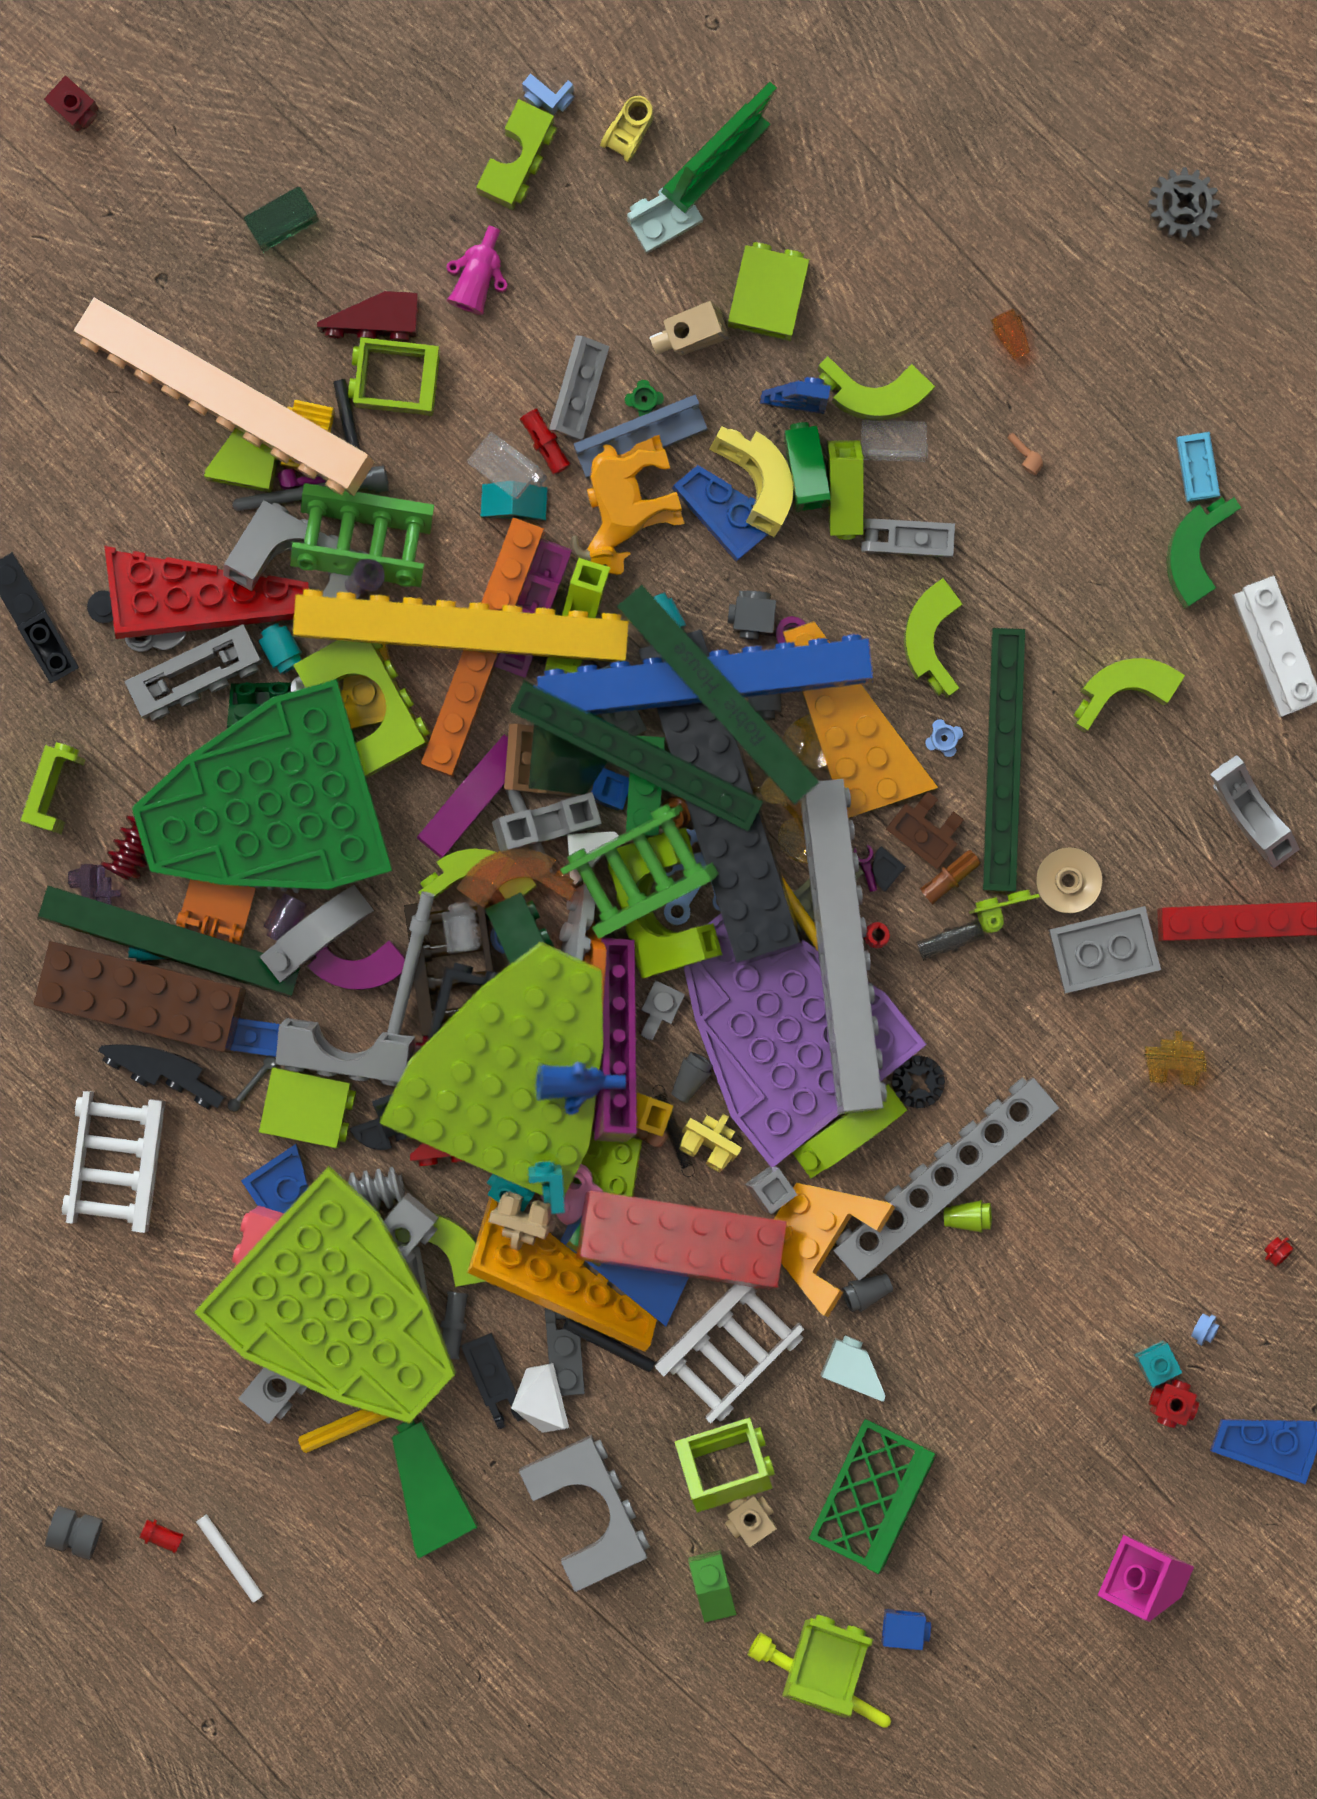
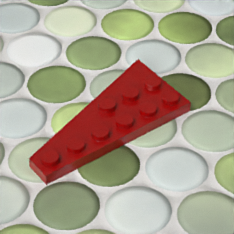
M104 546L115 639L293 620L296 595H303V590H309L308 582L269 575L267 578L260 577L253 590L250 591L223 576L224 570L218 569V566L171 557L166 559L148 557L143 552L133 551L132 554L116 551L115 547Z

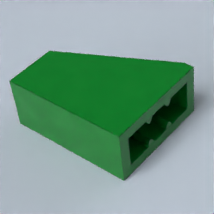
M809 422L791 424L790 430L784 431V442L793 481L795 512L828 508L831 498L817 426L810 427Z

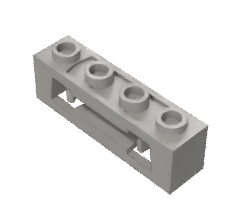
M243 624L124 682L141 717L144 719L150 717L152 721H156L170 713L168 708L178 703L185 707L199 700L198 694L208 689H210L211 693L219 691L229 685L227 680L237 675H240L242 679L259 671L257 666L262 664L263 661L246 626ZM234 643L233 647L218 652L225 665L237 658L239 659L238 662L224 669L219 666L173 688L172 694L159 700L156 697L170 692L166 682L162 679L152 686H147V684L164 676L170 679L216 657V651Z

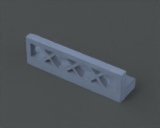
M695 394L574 443V450L586 479H589L592 460L603 452L604 444L613 446L617 454L621 455L630 451L636 444L656 435H660L662 446L665 448L705 432L708 428L699 409V402Z

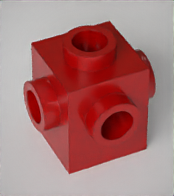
M1172 1378L1171 1383L1163 1382L1159 1387H1154L1149 1399V1405L1152 1406L1150 1412L1158 1416L1156 1422L1175 1429L1177 1423L1186 1426L1188 1419L1194 1420L1199 1402L1195 1401L1197 1395L1189 1391L1190 1384ZM1174 1399L1181 1400L1177 1411H1173L1170 1407V1403Z

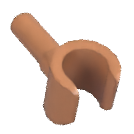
M1014 433L1010 434L1007 439L1026 457L1021 467L1036 476L1043 466L1042 457L1037 452L1027 448Z
M636 1128L635 1136L640 1137V1139L645 1140L656 1148L661 1147L668 1138V1134L665 1132L662 1137L650 1132L648 1134L646 1131Z

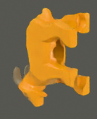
M660 435L636 444L630 451L621 455L617 454L613 446L604 444L603 452L592 460L590 472L592 488L587 489V494L591 507H598L602 524L587 550H582L579 546L577 535L572 536L570 546L576 559L581 558L610 567L609 574L621 575L624 572V560L631 553H618L614 547L631 538L647 526L666 522L672 525L684 524L677 492L654 499L643 500L638 481L635 477L637 473L647 466H654L663 470L670 469Z

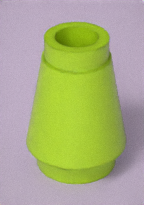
M982 1200L944 1207V1226L983 1233L984 1230L992 1228L991 1203H983Z

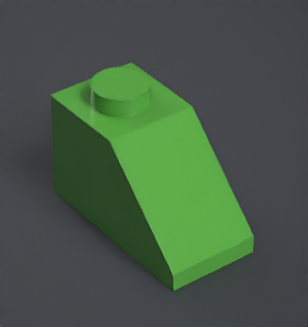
M721 1550L689 1557V1566L704 1623L736 1615Z

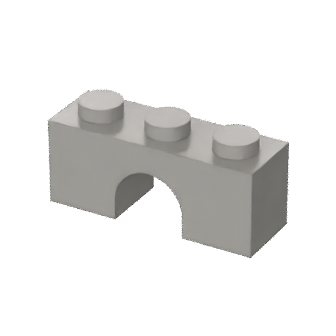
M593 792L561 800L558 803L542 808L528 809L499 817L492 822L500 853L560 838L568 834L582 832L602 824Z

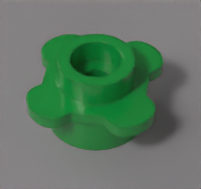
M645 379L639 380L633 392L625 396V404L636 409L639 412V417L651 413L657 405H661L664 401L663 394L656 392L650 386L649 381ZM643 396L647 397L646 402L641 401Z

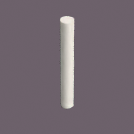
M206 1514L197 1520L196 1523L250 1600L254 1603L260 1599L263 1593Z

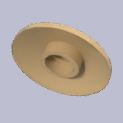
M1061 848L1050 853L1042 861L1037 871L1036 885L1040 897L1049 907L1062 913H1076L1091 906L1098 898L1102 887V873L1096 860L1087 852L1077 848ZM1071 875L1074 879V884L1071 887L1064 886L1062 883L1063 876Z

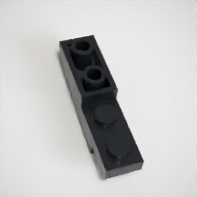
M14 552L0 558V597L51 684L75 671L79 666L50 612Z
M128 1044L101 1045L98 1052L105 1055L102 1059L103 1062L117 1070L121 1066L133 1072L130 1078L145 1087H148L149 1083L158 1085L163 1076L168 1078L165 1084L180 1093L186 1089L195 1094L194 1101L208 1110H211L212 1106L221 1108L228 1097L200 1080L206 1070L205 1067L178 1054L154 1047Z

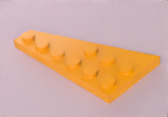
M814 621L783 631L785 641L794 642L795 647L809 645L808 641L812 639L826 638ZM861 684L802 691L831 780L843 779L844 788L848 787L850 790L851 806L847 807L848 818L938 788Z
M489 1196L467 1273L645 1352L650 1347L657 1321L655 1317L629 1296L620 1295L607 1285L608 1279L600 1273L597 1276L583 1265L585 1261L576 1260V1254L550 1232L545 1239L536 1236L534 1245L523 1243L520 1250L511 1249V1238L502 1236L504 1226L488 1222L490 1213L499 1204V1202Z

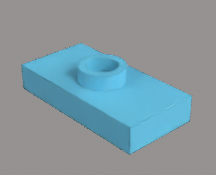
M1210 432L1177 437L1176 442L1186 503L1219 498L1220 491Z

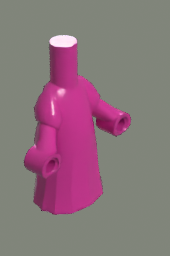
M488 226L482 244L470 247L463 257L456 261H450L447 264L448 274L454 276L458 275L460 268L465 266L456 286L446 300L449 304L470 313L484 314V305L492 276L495 279V290L499 293L506 292L507 282L500 271L501 262L498 253L494 250L500 233L498 228ZM454 266L456 270L453 271L450 268ZM499 284L504 285L502 288L498 287Z

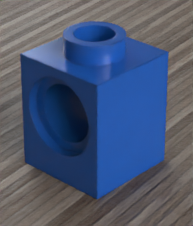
M884 1609L882 1645L885 1647L923 1650V1643L930 1641L931 1622H926L924 1612Z

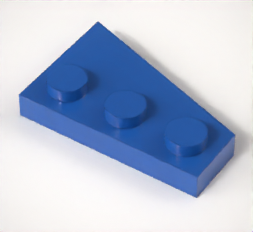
M699 465L673 485L672 489L674 492H677L681 500L736 562L769 535L746 523L756 500L732 488V485Z
M1221 1419L1210 1451L1306 1485L1317 1453V1421Z

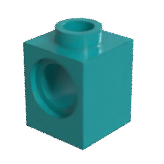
M1164 1340L1134 1354L1148 1385L1151 1387H1155L1182 1373L1169 1344Z

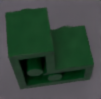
M522 892L486 908V912L510 965L540 942L555 948L546 928L539 930L535 920L541 917L533 900L526 902Z

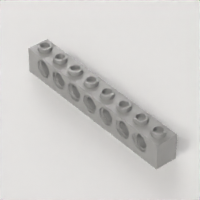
M1023 1077L1008 1089L1011 1093L1008 1098L1003 1102L999 1099L992 1102L983 1111L987 1115L977 1124L974 1120L969 1122L958 1132L961 1138L953 1145L946 1142L933 1154L937 1158L928 1167L922 1163L908 1175L911 1181L906 1186L901 1188L897 1185L883 1197L888 1203L895 1206L894 1210H898L902 1214L903 1219L899 1227L892 1229L888 1228L885 1224L881 1232H878L861 1221L862 1224L855 1230L851 1231L847 1228L841 1233L833 1251L859 1281L1059 1109L1058 1105L1034 1078H1030L1027 1081ZM1016 1102L1023 1103L1027 1109V1114L1021 1121H1014L1009 1113L1010 1107ZM990 1124H997L1002 1130L1001 1138L994 1143L987 1141L984 1135L986 1127ZM967 1145H972L977 1151V1158L971 1164H964L959 1157L960 1150ZM940 1167H948L952 1172L950 1183L944 1186L938 1185L934 1178L936 1170ZM917 1188L924 1189L927 1193V1201L921 1207H914L909 1200L911 1192ZM868 1231L874 1232L878 1238L877 1245L871 1250L861 1248L859 1243L861 1235Z
M409 1193L402 1198L384 1220L408 1265L417 1255L412 1251L417 1243L421 1241L425 1245L438 1230L433 1226L438 1217ZM399 1227L406 1228L411 1234V1240L406 1243L400 1242L395 1236V1229ZM263 1368L238 1399L269 1424L275 1416L281 1420L293 1406L288 1401L295 1392L302 1395L307 1387L267 1368ZM272 1379H282L286 1383L287 1391L277 1392L272 1386Z

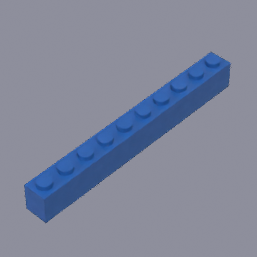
M859 634L846 635L841 637L842 641L828 643L827 638L812 639L808 641L809 645L795 647L794 642H784L776 644L775 649L762 650V646H750L742 648V653L729 654V650H716L709 652L708 657L744 698L873 683L869 639H862ZM660 657L644 659L642 665L630 666L628 661L614 662L610 664V668L597 670L596 665L580 666L577 668V672L564 673V669H552L544 671L545 676L537 677L539 688L593 715L702 703L666 662H663V658Z

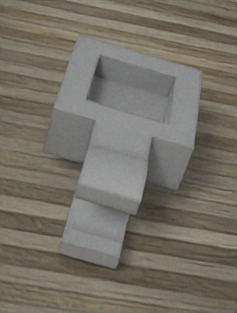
M655 980L641 1010L650 1014L640 1036L652 1041L661 1021L671 1024L685 994Z

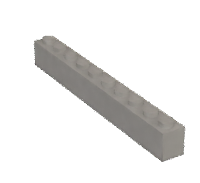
M843 779L819 781V784L801 799L800 803L838 1114L875 1111L883 1108L882 1102H886L887 1093L885 1083L880 1082L878 1069H882L883 1060L881 1050L876 1049L874 1036H878L879 1027L877 1017L872 1016L870 1003H874L875 994L873 984L868 983L866 971L870 970L871 961L869 951H864L863 937L867 935L865 918H860L859 905H862L863 902L862 889L860 885H856L855 872L859 870L857 853H852L851 840L855 838L853 820H848L847 807L851 806V795L849 788H844Z

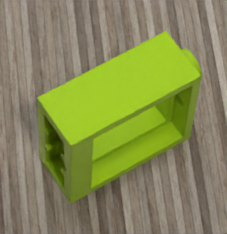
M360 337V346H354L352 365L357 366L356 379L350 378L348 398H354L353 403L356 408L433 416L440 360L439 346ZM370 352L424 358L419 403L365 397Z
M750 1417L674 1441L689 1493L697 1513L773 1489L769 1478L775 1475L770 1456L763 1457L761 1447L766 1446L761 1427L754 1429ZM749 1441L759 1473L704 1491L695 1458Z

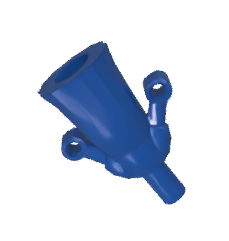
M576 1063L573 1066H547L539 1064L536 1076V1097L538 1101L567 1098L565 1101V1111L568 1115H574L586 1099L594 1097L603 1088L625 1089L626 1077L625 1075H604L603 1071L596 1067L585 1069V1065L582 1063Z

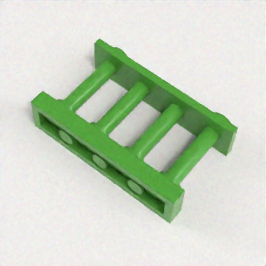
M304 483L301 513L309 514L304 544L292 543L290 566L308 571L318 570L396 583L404 587H421L424 563L415 562L420 533L430 534L434 505L356 492L355 496L344 491L342 495H339L328 487ZM323 516L342 519L336 549L317 546ZM355 522L374 525L369 554L350 551ZM387 527L407 530L402 560L382 557Z
M666 804L650 813L653 819L588 853L582 848L567 857L569 863L560 869L564 875L577 869L601 912L599 914L601 920L592 927L598 939L710 882L719 874L713 862L702 867L700 862L696 863L672 818L684 810L681 804L672 809ZM658 825H661L685 869L683 871L685 877L675 882L672 877L668 878L644 834ZM631 839L657 884L654 886L657 891L648 896L645 895L644 891H639L616 847ZM605 854L629 898L627 900L629 906L619 911L616 906L612 907L588 863Z

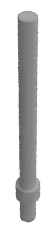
M429 892L421 893L417 913L411 919L409 930L412 933L387 1033H401L424 936L429 934L431 925L429 916L434 894Z

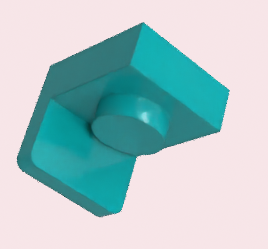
M544 1161L536 1163L535 1167H529V1183L549 1182L542 1183L543 1200L544 1203H550L551 1214L565 1213L561 1165Z

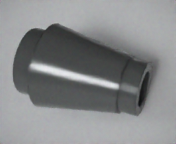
M690 1052L688 1057L683 1058L671 1094L677 1099L688 1103L690 1098L694 1096L711 1076L712 1072L710 1070L713 1066L711 1062L695 1052Z
M885 1273L864 1278L860 1281H849L848 1286L843 1287L842 1291L851 1312L857 1310L862 1312L893 1292V1286L888 1275Z

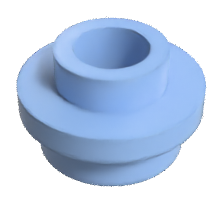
M1202 1314L1192 1332L1191 1337L1198 1340L1197 1344L1201 1346L1205 1341L1211 1343L1219 1329V1325L1215 1323L1217 1317L1213 1314L1210 1317Z

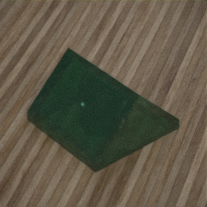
M534 724L529 789L577 795L587 794L608 763L607 760Z

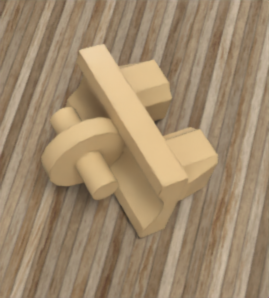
M506 1192L502 1195L498 1207L490 1213L488 1222L504 1226L502 1236L511 1238V1249L518 1251L523 1243L534 1245L536 1236L545 1239L549 1232H554L556 1222L551 1221V1206L549 1203L534 1201L528 1214L520 1211L523 1197L513 1192Z

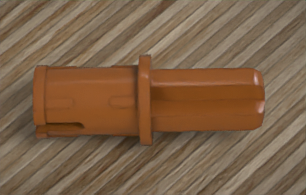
M968 850L946 869L944 866L941 867L942 871L921 887L920 890L933 905L953 887L956 886L958 888V882L976 869L981 862L973 851Z

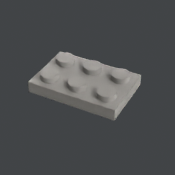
M1145 906L1048 930L1064 994L1161 970Z

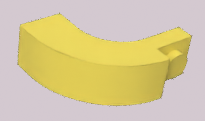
M721 426L709 449L738 464L750 474L756 487V501L746 523L775 537L790 510L793 499V481L789 466L779 449L759 432L756 431L751 441H749L737 430Z

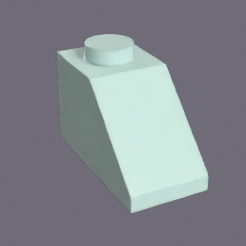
M846 1335L843 1341L835 1338L821 1376L884 1402L886 1395L868 1352L861 1348L863 1342Z

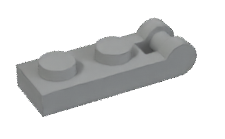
M863 519V530H866L865 541L861 544L862 553L953 557L955 523ZM879 531H888V542H878Z

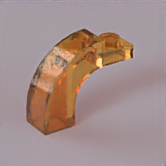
M508 849L487 856L469 870L457 887L458 891L486 908L496 891L504 883L515 878L535 879L568 901L571 900L577 891L571 886L574 883L572 878L566 874L563 875L560 870L555 875L550 872L556 863V859L542 852L530 849Z

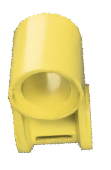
M642 96L629 98L617 118L609 126L600 146L603 148L608 146L623 155L624 160L629 162L639 148L643 136L652 123L653 110L650 101ZM636 106L644 107L648 112L646 117L640 121L633 120L629 116L630 110Z

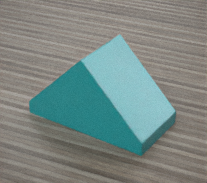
M514 481L482 484L480 517L513 519L514 517L520 520L546 521L548 488Z

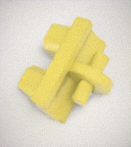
M722 1114L718 1121L707 1115L703 1121L704 1125L690 1118L682 1130L684 1135L679 1149L694 1157L702 1144L713 1151L705 1164L720 1173L730 1161L733 1162L742 1147L730 1141L735 1131L725 1126L729 1116Z

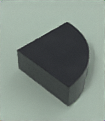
M882 846L879 847L874 856L873 875L881 890L886 892L906 866Z
M379 1118L350 1128L353 1136L369 1148L376 1150L392 1148L389 1137H386Z

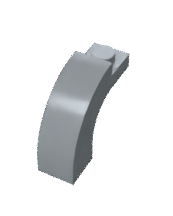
M1237 755L1223 763L1210 774L1215 783L1213 788L1224 807L1246 838L1273 869L1300 850L1291 830L1266 803L1256 788L1244 762Z
M353 885L294 926L278 939L277 943L263 953L260 958L277 980L282 982L331 942L353 929L374 910L355 885Z

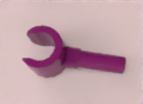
M294 468L280 471L277 476L280 486L284 490L304 486V483L319 484L325 482V479L321 477H315V479L310 477L297 478Z
M867 845L869 857L867 859H860L858 857V861L865 874L869 892L877 890L871 866L873 850Z

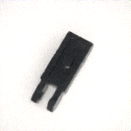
M491 1332L462 1344L461 1348L485 1406L489 1407L497 1428L502 1429L506 1427L505 1419L496 1403L508 1398L512 1407L517 1392ZM511 1409L512 1414L517 1421H521L524 1419L517 1412Z

